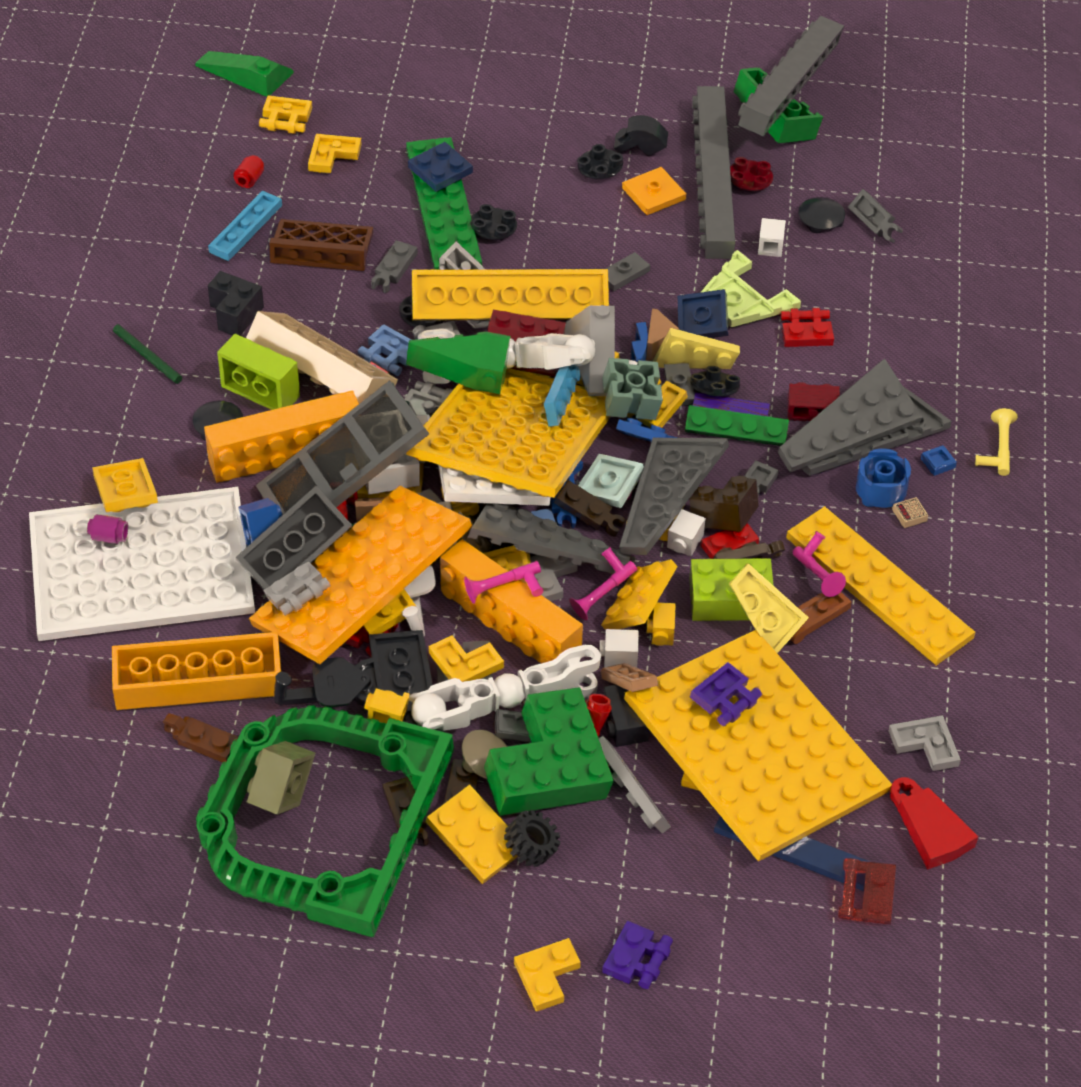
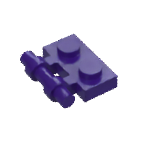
M727 662L691 691L690 698L709 714L719 709L722 714L718 716L717 721L720 725L725 726L729 722L733 723L740 718V713L745 709H751L756 705L757 699L762 696V693L756 687L751 691L745 688L749 678ZM733 696L739 699L735 704L729 701Z
M627 921L603 965L602 973L627 984H630L632 978L636 975L640 977L638 985L643 989H649L651 983L656 981L660 974L659 967L662 961L667 960L671 952L670 946L673 939L663 935L660 942L653 943L654 931ZM645 954L651 956L649 963H641Z

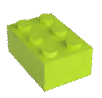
M234 334L217 352L221 387L270 410L293 405L300 397L297 362L292 358L285 357L270 348L263 347L237 334Z
M691 559L689 584L692 621L749 620L729 583L749 563L773 585L771 559Z

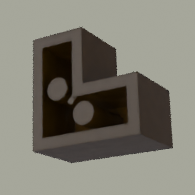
M745 476L731 477L723 489L711 486L698 487L689 499L690 512L705 518L704 528L741 532L759 507L757 481Z

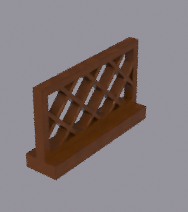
M280 219L275 236L269 242L270 263L365 271L366 257L373 236V227ZM284 228H292L294 230L286 231ZM315 230L317 232L311 234L308 231ZM338 232L340 234L334 236L332 233ZM301 234L304 236V237L299 238V239L295 238V236H298V235H301ZM361 234V235H364V236H361V237L358 238V237H356L355 235ZM324 236L327 238L323 241L319 240V238ZM347 238H348L349 240H351V241L346 242V243H343V242H342V240H345V239H347Z

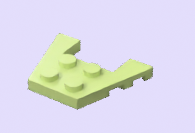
M738 250L733 253L732 259L722 266V271L717 276H714L701 291L726 290L728 325L730 327L776 316L781 311H790V308L799 309L801 306V301L787 289L767 300L738 277L752 268V261Z

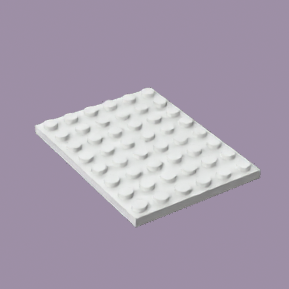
M238 487L157 497L158 503L143 508H128L121 512L106 513L103 503L29 512L38 641L255 613L251 577L236 560V556L246 548L238 506H241ZM96 514L122 518L129 525L126 541L114 544L92 540L91 535L87 533L89 520L93 519Z

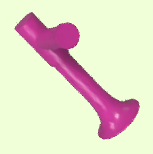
M816 531L804 549L800 546L796 547L793 550V555L822 580V593L825 596L833 597L843 590L846 579L840 572L828 573L812 557L817 547L826 538L823 534Z
M611 547L601 555L612 566L615 573L586 597L579 600L569 598L574 611L585 621L588 620V610L596 601L637 571V567L632 561L623 565L613 553Z
M538 561L485 580L472 581L464 577L466 591L473 604L477 596L483 591L523 578L527 582L532 596L538 597L543 593V588L540 587L534 576L541 573Z

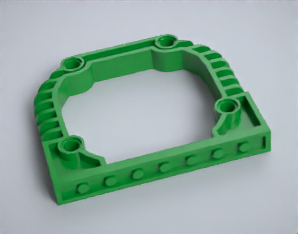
M308 705L306 708L297 709V707L290 708L286 713L278 717L275 715L269 717L264 723L259 721L250 722L242 729L238 739H234L232 742L230 756L227 762L224 761L219 770V778L216 784L211 785L208 792V800L205 806L199 809L196 818L202 847L207 850L213 872L229 890L235 891L243 897L258 899L260 902H269L275 906H283L296 912L301 911L307 913L309 920L374 938L418 836V831L423 824L424 817L428 813L454 752L453 735L391 718L388 719L387 723H382L377 719H367L362 715H352L346 711H336L326 706L319 708L315 705ZM302 740L325 741L380 756L381 765L389 771L401 770L408 777L416 792L408 810L404 809L401 814L398 833H393L391 837L390 851L382 870L368 868L360 873L344 878L335 871H326L314 879L261 865L239 855L234 849L238 837L233 819L247 793L250 780L255 776L258 767L255 765L259 752L263 748L284 741L290 743Z

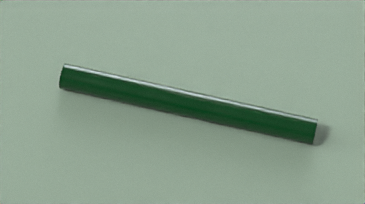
M120 324L114 326L113 332L170 380L175 384H179L182 381L183 377L125 328Z

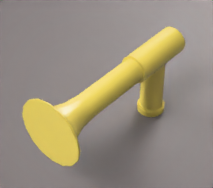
M1004 408L995 410L991 414L992 421L999 426L998 457L976 455L975 466H997L998 474L1002 476L1010 473L1009 426L1018 418L1015 411Z

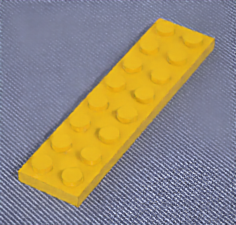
M608 269L412 270V320H490L493 309L549 320H570L590 305L609 306Z
M825 506L787 531L786 538L796 547L800 546L803 549L815 535L816 531L823 534L826 538L823 539L812 554L815 561L830 574L833 572L842 573L846 579L845 589L936 666L974 639L975 631Z

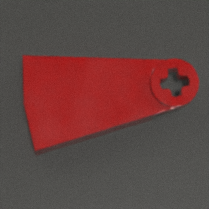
M907 777L898 778L892 783L890 798L895 804L927 870L951 862L975 848L978 836L929 787L923 790L914 780ZM902 788L904 791L909 790V796L905 793L899 794L900 789Z

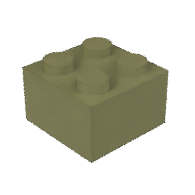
M287 741L263 748L256 758L255 765L258 767L255 776L248 784L247 792L249 796L247 803L277 815L300 806L316 753Z

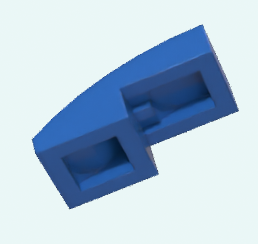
M646 322L636 323L635 341L631 342L630 359L637 363L638 360L646 361L648 337Z

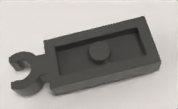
M864 189L848 206L874 233L880 237L883 234L884 238L892 243L895 242L891 237L894 230L900 233L903 232L900 226L892 223L896 218Z
M396 240L375 269V276L371 280L372 289L375 290L378 285H383V293H387L390 290V282L397 284L417 256L418 247Z

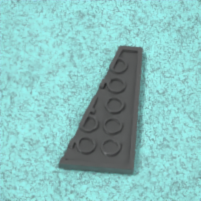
M884 358L780 446L778 454L791 473L921 422L922 415Z
M904 387L922 415L921 422L801 469L811 476L861 459L862 457L864 458L872 450L890 449L949 429L952 421Z
M727 438L652 439L619 546L621 554L647 555L729 447Z
M487 503L468 535L469 538L477 539L478 535L491 538V543L497 545L506 542L512 543L518 550L553 559H558L559 555L572 558L571 563L580 566L581 563H592L597 570L615 573L612 566L601 555L609 548L603 541L598 539L592 540L583 536L577 530L558 526L553 520L539 518L526 509H517L509 504ZM611 548L623 565L629 561L635 563L636 557L621 554L620 549Z

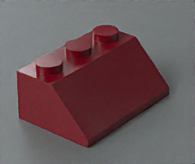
M493 309L487 332L511 336L510 339L517 341L518 338L545 336L551 333L564 335L566 323ZM517 364L509 368L555 377L557 368L549 370L545 368H517Z

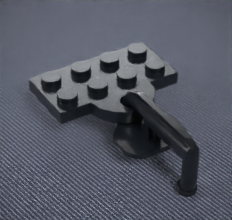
M423 630L370 634L368 643L371 658L362 660L355 666L342 657L327 658L321 664L315 662L312 667L314 687L287 689V686L291 683V676L286 672H279L275 676L274 701L277 705L318 702L326 707L348 706L355 700L359 705L365 707L368 694H374L376 688L383 691H392L399 696H403L404 692L411 695L426 691L433 684ZM409 701L403 722L418 725L411 713L413 702Z

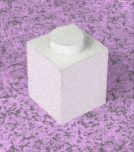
M762 218L758 255L782 257L785 220Z
M681 509L668 531L667 548L692 556L704 536L705 518Z
M606 629L605 640H600L599 648L601 656H605L604 667L626 663L637 668L638 630Z

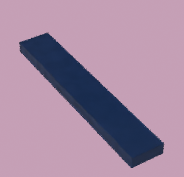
M720 816L714 827V832L743 843ZM804 837L772 854L874 896L886 872V868L808 837Z

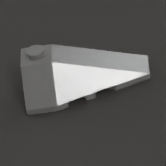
M590 305L565 322L564 335L581 334L594 340L595 356L588 364L578 366L580 378L589 396H606L607 393H604L602 377L608 359L615 358V306Z

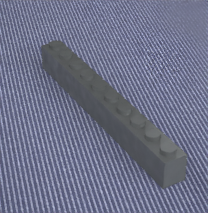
M820 16L815 22L812 21L808 30H804L801 38L796 40L793 48L790 47L786 56H782L778 66L775 65L771 74L766 75L763 84L757 86L755 94L751 93L747 103L741 105L738 115L741 116L738 125L764 136L838 45L844 25Z
M697 86V95H692V109H696L693 110V124H697L694 125V139H698L695 140V154H699V156L696 155L695 167L700 169L696 174V184L701 185L697 189V200L702 201L698 204V216L703 217L699 219V233H704V235H700V249H705V259H732L735 248L724 87Z

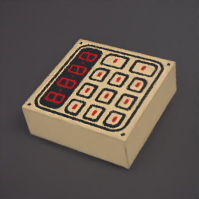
M917 497L893 504L892 510L904 528L928 520V514Z

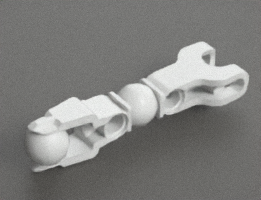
M447 329L426 330L418 335V339L439 337L440 339L452 338L455 334ZM553 333L545 336L518 338L517 341L510 339L506 369L512 368L516 364L517 368H545L547 370L570 365L582 366L592 361L595 356V342L586 335ZM426 371L423 372L424 382L428 381L435 384L450 382V380Z
M582 645L565 650L553 661L528 667L525 671L519 670L518 676L503 674L495 680L490 677L488 680L477 679L464 682L453 678L432 685L426 691L411 694L409 701L413 702L411 707L412 717L422 727L445 731L468 727L470 720L490 714L493 710L496 712L499 706L513 708L520 705L522 701L525 704L528 694L580 687L584 699H586L591 694H596L598 681L592 672L598 670L601 654L592 645ZM585 656L593 658L589 661L580 662V659ZM580 683H587V684H589L590 686H588V687H583V686H580L579 684H580ZM456 701L459 707L447 711L445 702Z

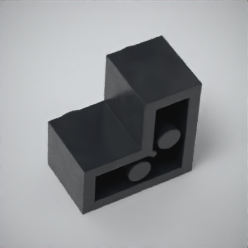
M219 271L208 284L210 307L216 309L218 330L230 335L237 334L241 336L255 319L257 312L264 308L262 286L223 271Z

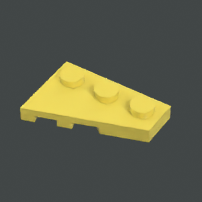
M670 328L653 362H658L659 368H664V364L689 363V368L706 369L708 366H716L720 369H731L740 354V346Z
M749 563L729 583L755 630L769 643L776 653L783 648L809 618Z

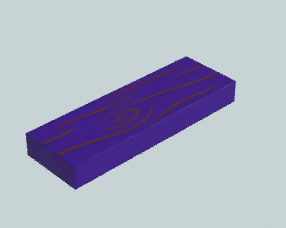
M695 393L693 406L767 417L770 406L768 403Z

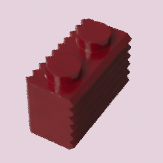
M804 382L789 383L787 419L789 421L793 419L794 421L808 420L810 422L840 396V386H832L830 384L809 385Z

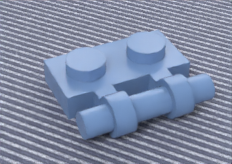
M383 324L368 338V345L371 347L367 349L361 346L357 353L364 357V360L367 362L373 361L390 373L399 376L402 368L397 364L400 362L408 366L406 365L408 342L411 339ZM384 353L388 357L385 359L384 357L380 356V354Z

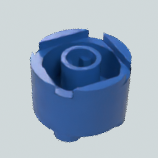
M875 449L870 451L864 459L862 457L860 460L856 491L865 506L888 508L905 499L911 466L905 457L903 460L897 456L898 452L890 449Z

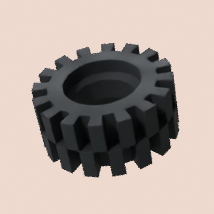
M526 810L519 814L505 829L504 840H508L505 844L507 849H513L510 854L513 857L516 854L519 856L517 861L522 863L525 860L526 866L533 864L534 867H538L557 852L561 841L557 840L560 838L559 832H554L557 829L556 825L549 824L551 819L549 817L543 819V813L541 812L535 815V810H530L529 812ZM527 833H529L530 835H532V836L535 838V840L537 841L538 844L534 843V842L529 838V836L527 835Z

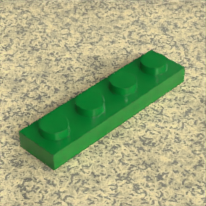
M689 405L685 432L782 446L786 442L789 420Z

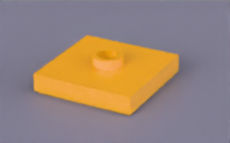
M662 167L622 182V189L646 215L686 200V193Z

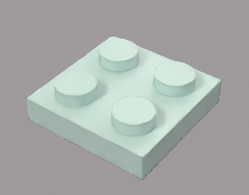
M598 454L578 486L606 504L622 508L641 478L644 466L643 463Z

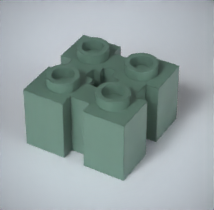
M608 359L602 377L604 393H607L605 398L606 416L626 417L627 413H634L638 419L656 420L663 401L661 385H657L660 378L658 362L638 360L637 365L629 364V359Z

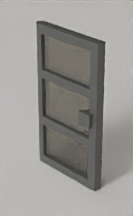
M389 380L260 481L256 487L264 499L269 498L280 506L282 515L315 486L337 507L427 437L429 432L396 389L394 383Z

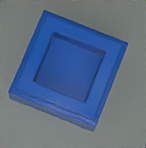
M944 445L921 454V460L933 476L956 468V460Z

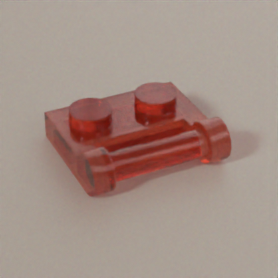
M853 858L844 859L842 906L838 909V917L845 920L891 924L896 865L865 862ZM857 873H866L862 909L854 908Z

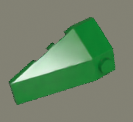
M208 51L195 63L198 68L265 97L270 96L294 73L293 69L261 56Z
M478 332L477 335L471 336L460 334L452 338L440 339L439 337L409 340L406 365L475 390L500 394L506 376L511 336L491 332Z

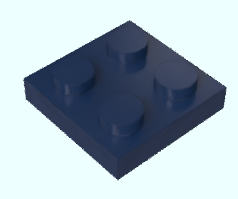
M446 142L408 160V168L435 192L473 173V165Z
M725 289L677 296L679 330L708 338L729 336L727 293Z

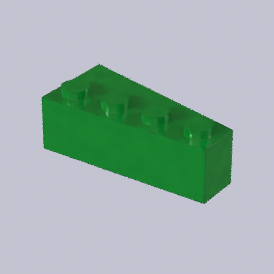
M759 67L740 69L733 92L742 103H747L751 93L755 94L757 86L763 84L767 73ZM793 99L768 132L777 143L816 139L823 116L818 112L815 114L810 112V106L804 101L799 103Z

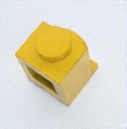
M657 602L647 619V633H652V644L673 646L675 603Z
M376 688L374 694L369 693L366 699L364 709L368 710L367 719H377L382 723H387L389 718L403 721L408 709L410 694L404 692L403 696H399L392 691H383Z

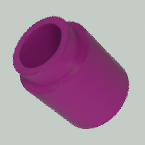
M96 514L88 522L87 533L91 535V539L94 541L118 544L119 542L126 541L129 525L127 521H123L120 517Z

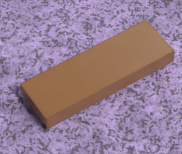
M626 663L600 669L603 680L632 692L658 686L657 676Z

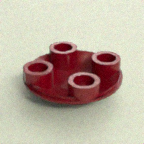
M737 157L734 160V164L730 166L731 183L744 190L757 191L765 189L773 182V173L770 170L771 165L767 161L757 162L747 160L744 157Z

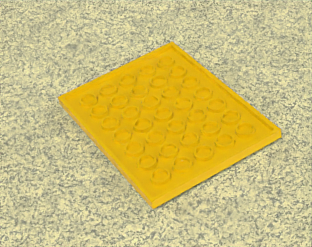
M506 369L505 381L500 394L475 390L458 384L424 425L429 435L407 451L406 455L415 457L419 461L439 464L444 468L460 470L468 475L484 477L492 482L512 485L516 489H525L536 492L544 497L555 498L611 416H606V396H589L585 387L575 385V392L571 395L570 404H567L565 416H562L559 426H548L544 402L554 378L536 373Z
M756 630L658 676V686L634 692L627 691L625 693L624 700L758 862L890 792L892 783ZM729 662L749 678L745 688L751 691L756 687L761 691L762 696L757 699L756 705L751 709H745L741 712L740 718L735 722H729L727 725L722 726L717 721L718 716L722 714L719 709L709 714L693 701L690 695L694 688ZM735 696L729 699L733 704L739 700Z

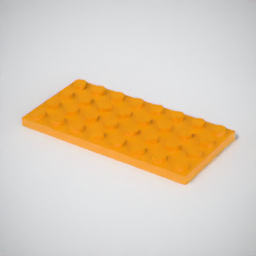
M398 486L382 503L375 506L311 563L331 585L323 591L322 596L317 599H310L302 605V609L297 612L292 611L286 616L269 600L249 620L253 627L264 633L278 632L280 642L321 664L471 529V521L469 518L409 489Z

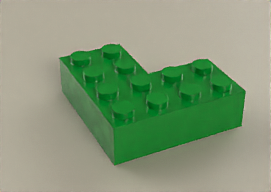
M581 688L528 694L522 710V717L531 743L490 749L484 765L499 816L520 813L526 810H539L606 799L613 784V778Z

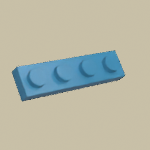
M261 191L208 245L209 253L229 261L282 207V199Z
M570 365L559 368L544 402L548 426H559L562 416H565L567 404H570L571 395L575 392V385L580 380L578 366Z

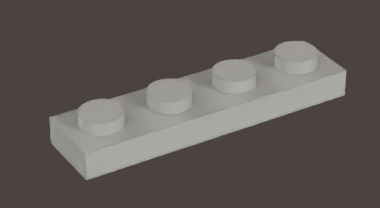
M604 736L600 737L599 741L607 764L615 771L611 774L613 779L621 788L624 785L629 791L626 797L635 808L640 806L644 811L640 816L650 829L655 826L663 834L671 825L613 745Z

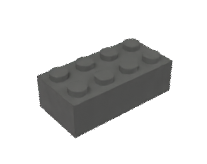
M315 486L237 555L236 560L264 590L275 581L294 571L297 567L308 561L312 563L352 527V524L324 493Z

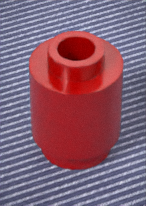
M255 155L244 158L233 174L235 182L243 188L253 187L264 171V163Z

